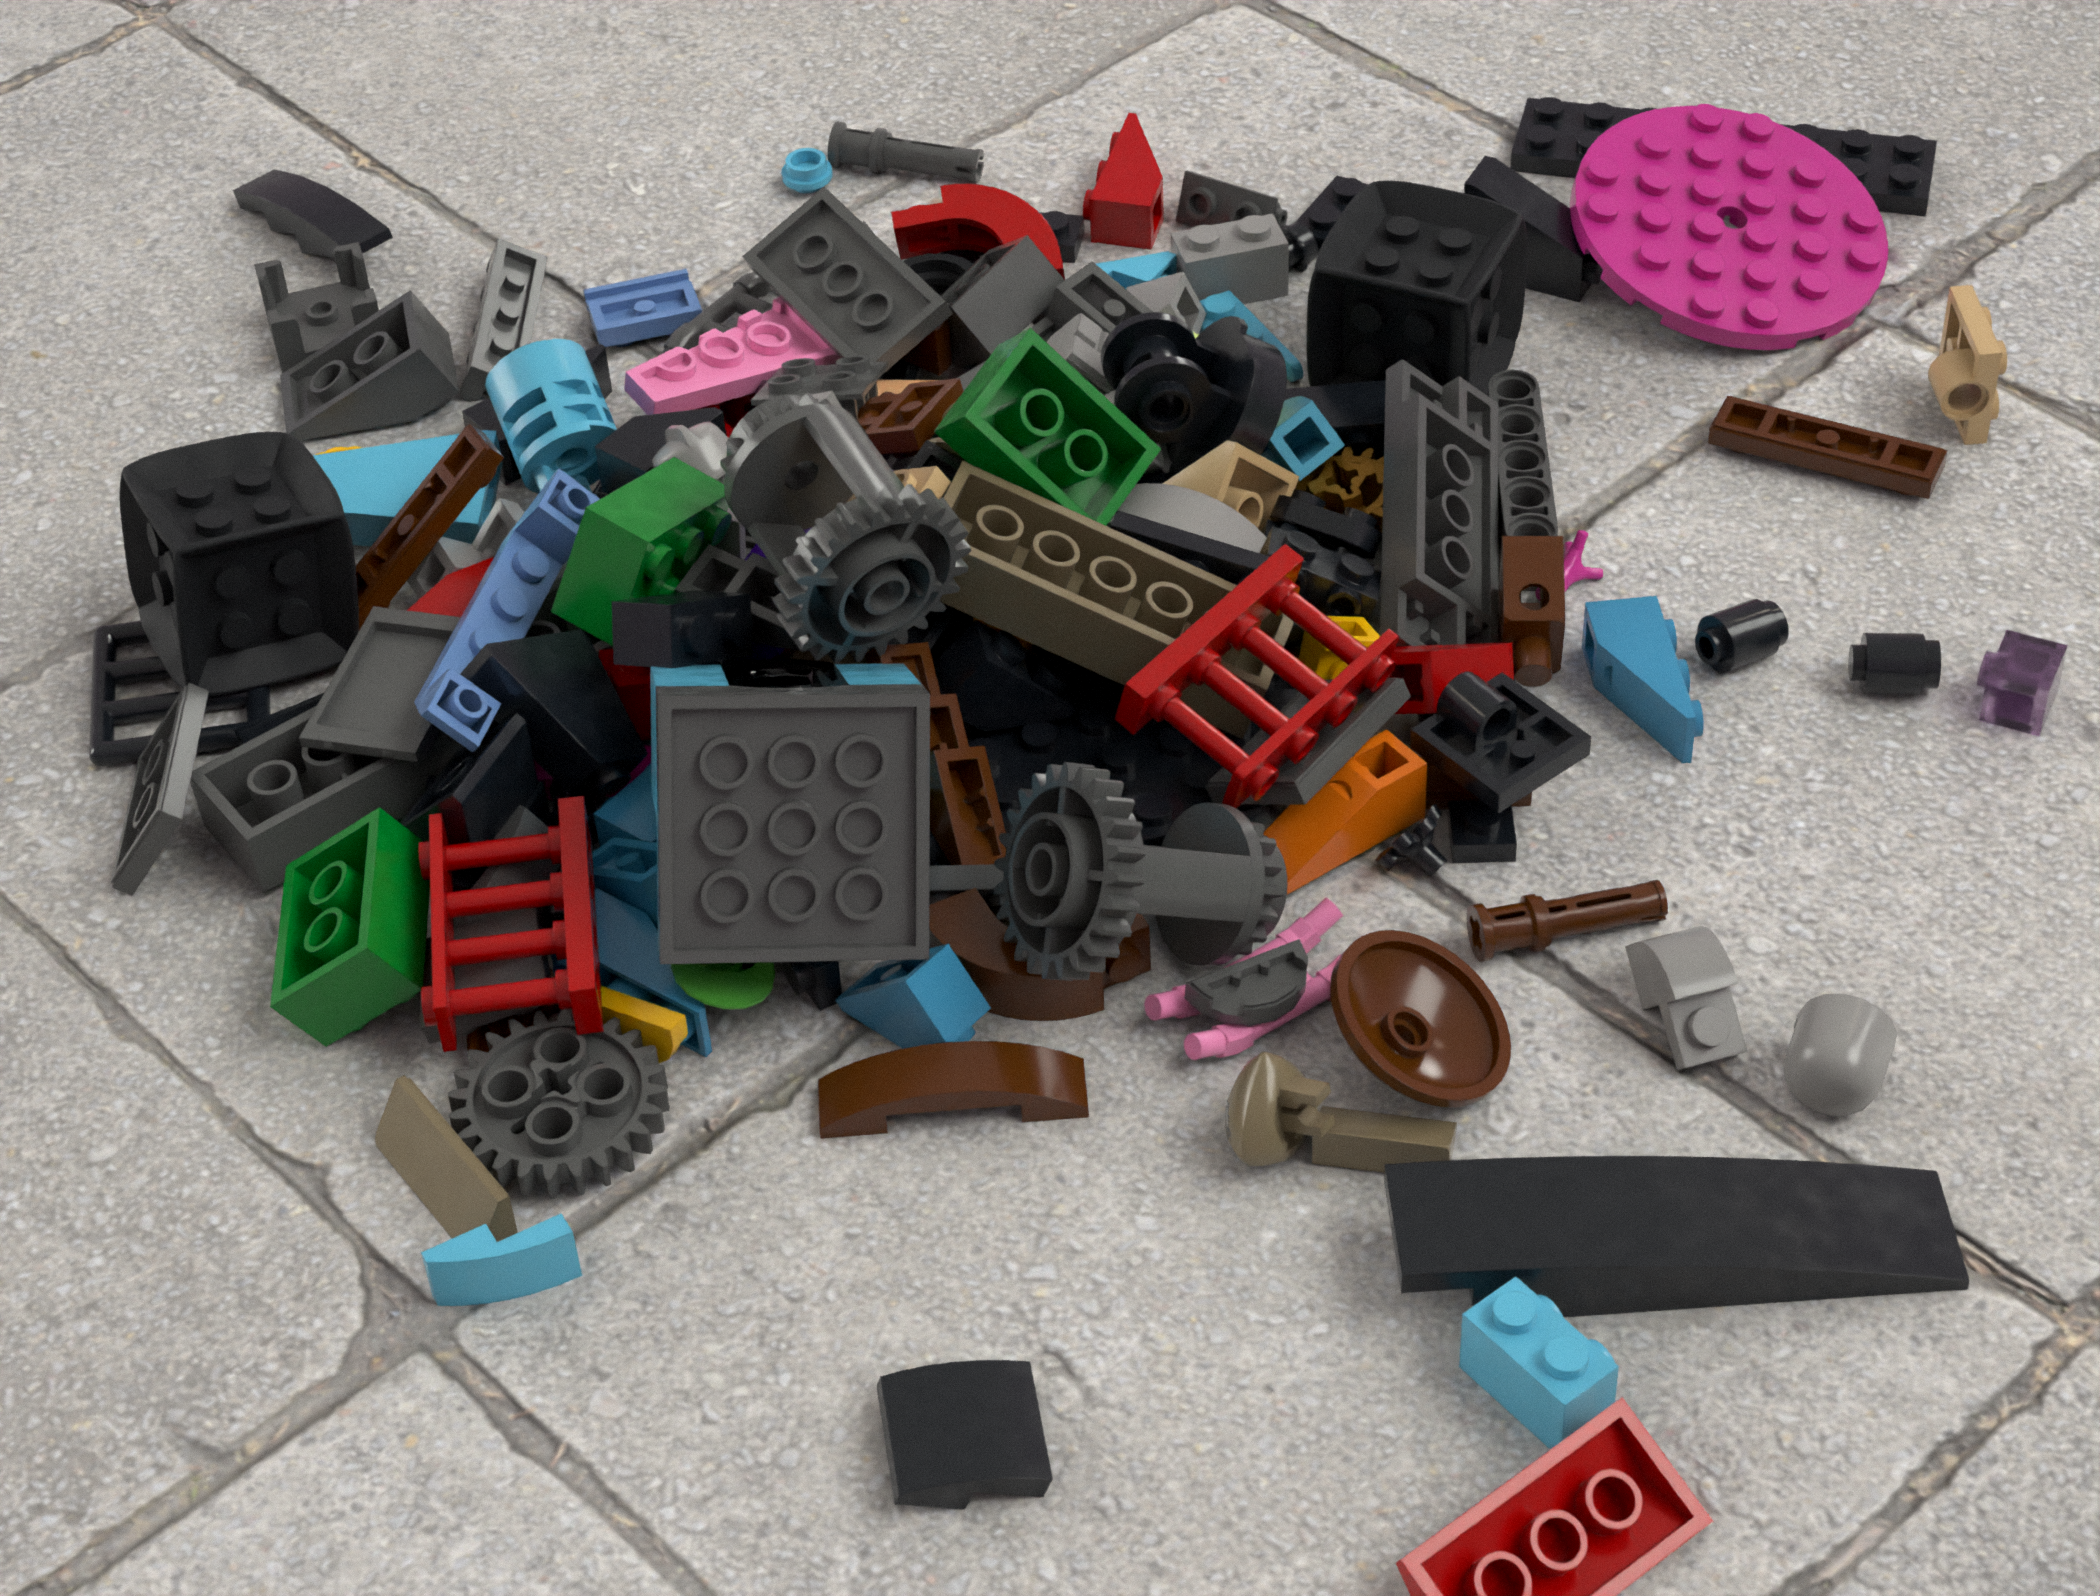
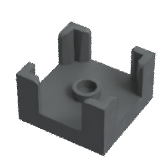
M359 242L334 248L340 282L288 293L282 264L279 260L254 264L282 373L379 311L374 290L369 286Z

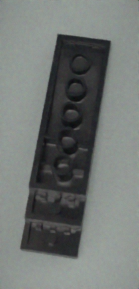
M1689 1156L1491 1158L1385 1164L1384 1185L1401 1293L1469 1289L1471 1303L1474 1306L1516 1276L1537 1295L1541 1294L1551 1299L1559 1308L1564 1318L1967 1290L1970 1282L1938 1172L1934 1170L1818 1161Z

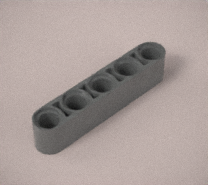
M1512 369L1494 374L1488 383V396L1498 403V540L1500 558L1502 536H1558V523L1539 384L1537 379L1530 373ZM1528 587L1523 591H1536L1538 587Z

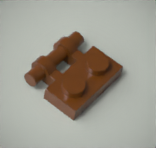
M960 378L911 383L900 394L884 392L880 396L870 398L859 409L857 420L880 454L892 453L893 457L898 459L914 456L925 441L930 440L935 434L934 430L942 421V416L947 408L955 403L964 392Z

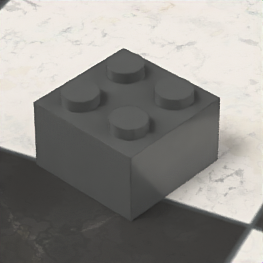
M1028 235L988 250L940 295L953 312L947 320H949L952 364L956 369L975 363L980 365L987 361L1000 343L1019 334L1031 322L1035 325L1047 316L1055 287L1065 280Z

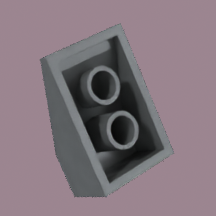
M411 290L280 375L286 433L294 436L299 441L415 421L429 411L443 408L451 401L454 395L459 393L449 333Z

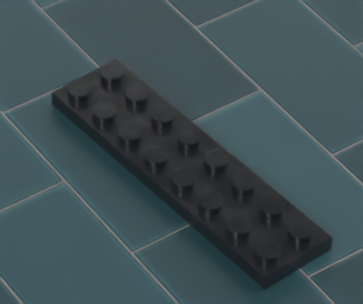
M1554 97L1527 98L1511 152L1510 168L1516 172L1575 178L1587 150L1607 129L1631 116L1657 108L1632 109L1613 107L1603 102L1591 104L1565 102ZM1780 124L1809 138L1840 160L1863 184L1880 212L1926 216L1937 146L1936 140L1922 139L1915 135H1902L1898 137L1870 134L1860 129L1841 131L1817 128L1810 124H1798L1795 126Z

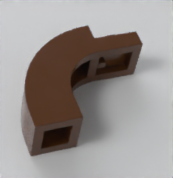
M976 887L929 905V949L944 944L950 945L990 1005L991 1009L988 1012L992 1014L1029 1021H1058L1087 1016L1105 1010L1104 988L1129 981L1140 974L1151 971L1150 926L1142 914H1136L1130 927L1132 931L1131 936L1124 937L1118 944L1120 951L1118 958L1105 957V971L1090 972L1088 980L1073 979V981L1042 979V974H1030L1027 972V962L1014 959L1017 943H1005L1003 938L1008 926L997 920Z

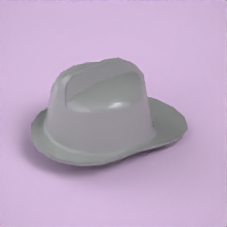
M711 422L699 423L690 428L683 425H671L665 430L666 444L657 451L652 460L653 468L675 457L717 480L726 474L720 465V461L727 457L726 442L729 438Z

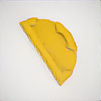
M601 986L603 1024L616 1017L620 1019L622 1035L633 1029L640 1030L643 1046L654 1045L656 1047L659 1063L669 1060L677 1052L680 1043L688 1035L684 1014Z

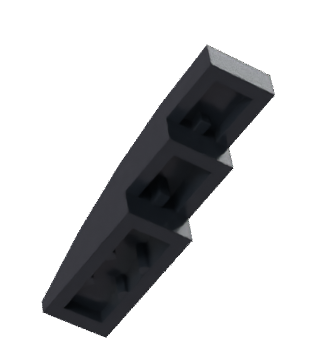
M274 169L232 190L240 209L264 213L271 231L295 234L302 253L335 258L334 248L359 242L363 254L393 238L387 226L359 205L329 187L301 175Z

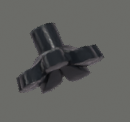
M1436 803L1428 809L1423 820L1414 828L1413 834L1405 831L1392 842V847L1382 851L1375 861L1389 871L1399 863H1408L1410 860H1413L1429 878L1448 860L1431 843L1434 839V829L1438 826L1436 822L1442 816V812Z

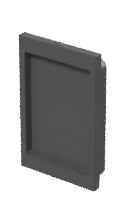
M373 606L299 737L301 746L413 762L426 758L441 730L420 715L414 701L461 617Z

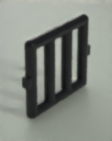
M141 620L100 626L93 635L89 757L91 762L97 766L137 762L153 735L114 740L115 725L164 718L180 693L173 692L116 700V685L172 678L158 656L117 662V647L150 643ZM270 685L232 694L208 696L205 712L246 706V722L201 728L196 753L239 747L234 729L271 714Z

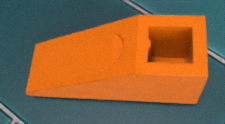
M1386 729L1371 737L1306 805H1289L1264 831L1265 836L1275 839L1283 856L1287 871V895L1424 818L1427 762L1389 730Z

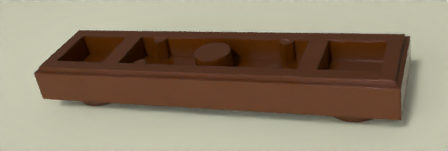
M1732 396L1726 397L1709 428L1708 444L1728 448L1737 453H1747L1894 490L1903 495H1914L1926 499L1930 498L1945 467L1948 451L1943 448Z
M469 424L464 428L356 565L359 631L373 606L389 608L390 601L478 490L488 485L493 479L497 466L504 459V456L486 434L473 425Z

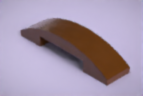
M961 1041L914 1046L856 1061L818 1079L819 1131L821 1139L888 1133V1115L1021 1105L1022 1123L1089 1117L1084 1058L1055 1049L1022 1043Z

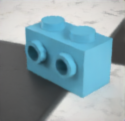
M1516 1276L1462 1314L1459 1367L1549 1449L1553 1448L1615 1402L1619 1366L1615 1363L1609 1351L1600 1342L1594 1339L1588 1340L1563 1318L1559 1308L1551 1299L1541 1294L1537 1295Z

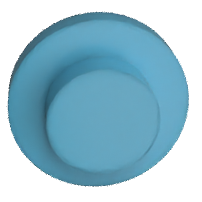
M801 148L787 155L785 159L786 164L782 168L783 183L787 187L804 194L819 191L833 177L832 165L826 160L825 154L815 148Z

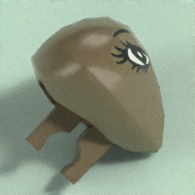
M1261 1052L1248 1061L1232 1087L1225 1109L1227 1139L1240 1161L1248 1166H1269L1285 1162L1294 1156L1308 1135L1322 1138L1335 1125L1333 1113H1322L1317 1110L1318 1106L1331 1093L1330 1083L1308 1079L1294 1064L1282 1056L1273 1053Z

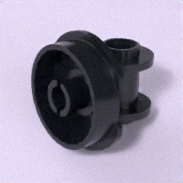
M1160 312L1143 313L1128 318L1116 326L1107 336L1102 346L1101 366L1107 382L1116 390L1114 405L1156 444H1167L1168 455L1172 462L1168 472L1170 477H1173L1227 440L1237 442L1261 455L1273 435L1285 399L1287 384L1286 364L1282 353L1277 347L1246 334L1248 326L1239 317L1229 316L1221 318L1204 329L1195 339L1190 327L1181 319Z

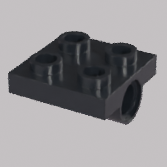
M1464 672L1457 675L1442 691L1438 699L1436 714L1411 728L1410 748L1497 813H1500L1590 755L1591 736L1503 672L1487 682L1473 672Z

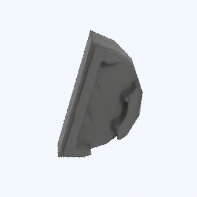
M1300 939L1186 982L1184 998L1201 1014L1223 1023L1252 1026L1275 1021L1293 1010L1303 996L1306 988L1308 956Z

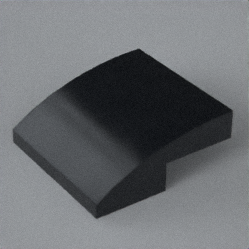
M959 1361L927 1365L880 1376L876 1387L895 1505L965 1510L974 1492L1044 1497L1053 1477L1030 1361Z

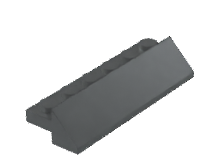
M1402 359L1386 369L1380 636L1388 629H1391L1400 636L1396 646L1499 643L1498 403L1460 376L1441 386Z

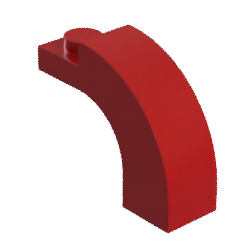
M980 184L941 185L942 203L915 205L908 209L891 212L899 256L902 260L951 250H974L986 253L992 248L1028 235L1065 280L1060 248L1052 228L1033 206L1007 191Z

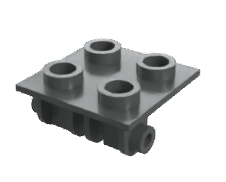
M866 355L846 356L838 359L836 364L815 365V360L810 358L789 360L781 365L782 367L767 380V383L751 399V405H759L779 396H804L806 393L817 394L833 391L842 408L858 419L859 409L870 398L878 396L877 380L888 368V361L870 362L869 356Z

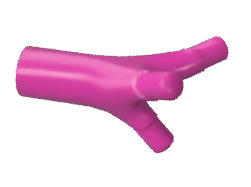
M1584 530L1577 531L1573 542L1569 541L1564 544L1565 592L1577 581L1584 579L1600 580L1603 577V570L1601 568L1584 567L1582 565V553L1588 538V533ZM1538 587L1535 592V595L1539 601L1540 587Z

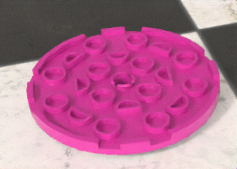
M1699 104L1697 106H1674L1654 109L1631 116L1607 129L1589 147L1580 163L1571 190L1570 216L1574 234L1583 254L1591 253L1603 269L1600 278L1629 305L1632 306L1635 302L1639 301L1651 310L1663 315L1660 324L1684 335L1713 344L1749 350H1779L1795 348L1798 340L1819 336L1822 340L1828 339L1852 325L1856 316L1867 305L1871 304L1884 277L1888 262V240L1882 216L1874 200L1857 177L1840 160L1820 145L1790 128L1773 122L1769 117L1760 113L1748 114L1731 109L1717 108L1711 104ZM1725 216H1730L1729 222L1738 229L1726 227L1723 221Z

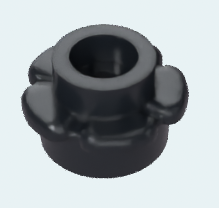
M1294 222L1289 226L1283 225L1280 228L1289 243V268L1294 267L1299 272H1304L1308 269L1307 263L1318 256L1316 240L1310 230L1300 222Z

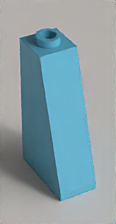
M482 430L500 451L497 431ZM460 434L313 455L339 495L353 545H373ZM502 461L497 466L496 473L491 482L478 490L444 533L443 537L469 544L473 543L495 504Z

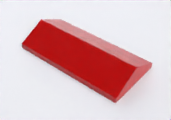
M1621 1397L1396 1562V1565L1410 1596H1617L1710 1525L1713 1520L1624 1398Z

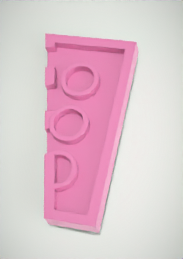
M778 297L773 300L771 310L761 314L753 309L739 316L737 326L724 333L714 328L700 335L698 345L689 350L677 346L626 371L624 390L647 415L694 410L755 393L761 381L770 379L786 361L810 358L815 360V365L836 364L840 357Z

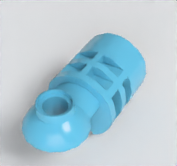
M550 339L536 341L514 350L499 360L488 373L485 387L525 487L539 494L551 476L560 468L592 492L590 485L600 480L595 446L616 431L617 428L584 348L571 340Z

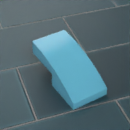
M562 1213L498 1242L488 1226L483 1224L421 1252L431 1293L438 1306H467L511 1300L559 1286L582 1276L573 1231Z

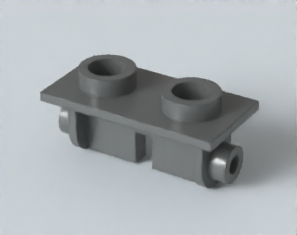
M1188 170L1185 171L1176 216L1177 222L1195 227L1198 225H1215L1241 220L1250 215L1262 216L1273 214L1280 227L1286 224L1288 213L1286 210L1281 209L1277 197Z

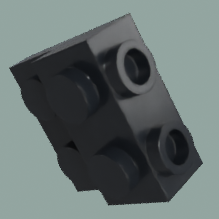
M1267 519L1261 531L1267 539L1260 554L1272 556L1286 544L1304 558L1295 583L1300 587L1298 594L1326 616L1364 617L1368 621L1379 599L1381 572L1374 569L1375 564L1368 562L1362 554L1354 549L1345 546L1335 548L1314 539L1308 531L1300 526L1290 523L1281 525Z

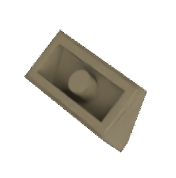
M1322 1106L1320 1112L1334 1114L1335 1125L1322 1138L1312 1136V1164L1384 1173L1385 1164L1452 1160L1457 1122Z

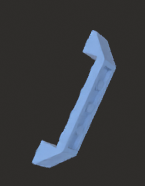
M560 468L551 476L502 542L414 701L423 718L471 752H474L481 744L501 703L467 680L460 673L486 644L525 637L559 571L569 559L585 508L600 500L599 497Z

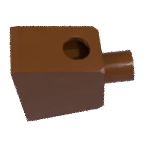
M1502 536L1498 589L1499 643H1512L1516 681L1527 687L1542 686L1551 680L1552 673L1561 670L1565 632L1563 536ZM1533 586L1540 587V603H1521V592L1524 589Z

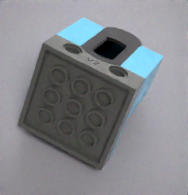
M752 659L725 662L721 665H691L679 668L650 667L651 792L657 817V913L660 964L929 959L930 693L905 664H833L826 661L803 659Z

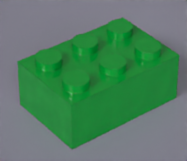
M1031 328L997 346L934 430V433L969 464L1105 526L1110 522L1161 450L1155 442Z
M673 457L587 506L551 612L613 646L611 601L676 593L675 588L709 544L715 546L723 539L732 520V515L727 512L729 506L725 499L724 484Z
M380 807L286 865L270 1007L325 1047L351 1032L359 1031L369 1021L399 1003L409 1001L423 987L430 880H423L419 862L418 844L424 841Z

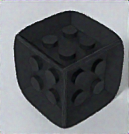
M1375 181L1362 188L1345 208L1322 244L1310 281L1307 302L1306 348L1307 373L1310 387L1386 380V369L1403 359L1441 386L1460 376L1488 396L1489 379L1494 374L1507 370L1510 364L1523 318L1527 270V232L1523 216L1508 206L1492 200L1412 182Z
M284 432L246 433L157 452L140 458L123 468L120 479L119 500L125 558L132 594L139 609L143 629L167 672L181 689L184 685L187 686L188 683L208 690V696L232 694L301 678L341 664L359 632V604L353 542L344 515L342 502L336 489L303 443L294 436Z

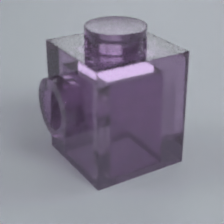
M2006 630L1997 653L1987 650L1980 667L1977 686L1984 687L1985 690L1979 721L2040 737L2059 690L2068 645Z

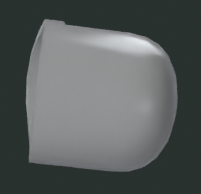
M1823 994L1810 999L1797 1015L1794 1032L1786 1053L1784 1077L1790 1092L1802 1105L1820 1114L1847 1116L1863 1111L1878 1096L1893 1054L1897 1032L1892 1020L1879 1007L1859 997L1847 994Z

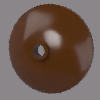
M1382 930L1368 933L1355 940L1341 954L1334 966L1330 981V997L1333 1012L1342 1036L1350 1050L1360 1063L1379 1081L1410 1099L1433 1106L1452 1108L1464 1107L1482 1100L1502 1081L1509 1067L1511 1057V1040L1506 1019L1496 998L1485 982L1456 954L1428 938L1398 930Z

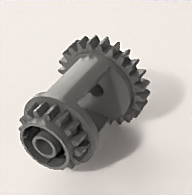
M806 393L803 397L785 395L759 404L738 422L726 442L727 457L720 461V465L726 472V476L723 478L725 483V499L734 516L747 528L779 575V577L775 578L774 583L781 593L773 598V603L780 612L777 615V619L801 652L809 650L814 659L818 661L828 654L834 664H839L846 654L850 652L856 662H861L868 648L874 647L879 656L884 655L889 640L896 638L899 643L904 645L908 641V629L912 626L923 630L927 629L929 626L924 616L930 611L944 612L947 609L940 598L945 594L959 592L960 587L953 577L966 573L969 569L962 557L971 552V547L964 539L969 533L943 497L938 499L929 488L919 494L912 484H907L906 486L902 484L868 438L864 428L849 411L831 405L827 399H823L818 403L812 394ZM854 494L856 499L847 502ZM812 527L807 533L804 532V530Z
M1064 762L1063 765L1049 764L1046 774L1034 773L1032 775V789L1020 788L1018 795L1022 809H1008L1007 811L1008 819L1013 827L1011 834L1000 833L999 835L1000 842L1006 848V855L995 860L994 863L997 869L1004 872L1003 881L994 887V894L1004 895L1005 899L1004 905L997 913V920L1010 921L1003 939L1005 943H1017L1014 959L1027 962L1028 973L1042 974V979L1073 981V979L1088 980L1090 972L1105 971V957L1118 958L1120 955L1118 944L1124 937L1131 936L1132 931L1130 927L1136 914L1155 915L1161 936L1170 951L1181 961L1199 966H1218L1233 959L1237 954H1251L1253 943H1264L1267 940V936L1278 924L1287 896V871L1283 856L1275 839L1264 835L1265 826L1262 823L1250 822L1249 818L1238 809L1219 803L1196 804L1185 810L1174 821L1161 846L1143 845L1140 832L1143 828L1142 822H1137L1132 813L1135 805L1134 799L1121 798L1124 783L1118 780H1110V771L1107 769L1095 768L1094 765Z

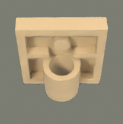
M1951 286L1949 288L1939 356L1930 365L1928 379L1942 412L1946 417L1954 420L1964 445L1987 443L1990 421L1997 419L1999 414V396L1996 387L1998 375L2005 374L2007 369V351L2002 340L1997 341L1992 330L1990 311L1987 306H1981L1973 286Z

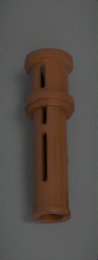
M1659 880L1546 901L1542 896L1528 894L1521 896L1519 903L1487 909L1482 903L1469 905L1466 916L1467 931L1475 957L1479 962L1492 960L1494 953L1528 947L1531 952L1544 951L1546 947L1551 945L1553 939L1604 931L1638 923L1663 921L1666 919L1665 915L1668 914V903L1664 887Z

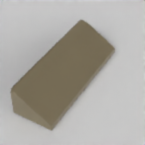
M403 1075L396 1079L376 1131V1147L451 1238L483 1224L488 1226L497 1242L518 1233L509 1194L410 1077L407 1079Z

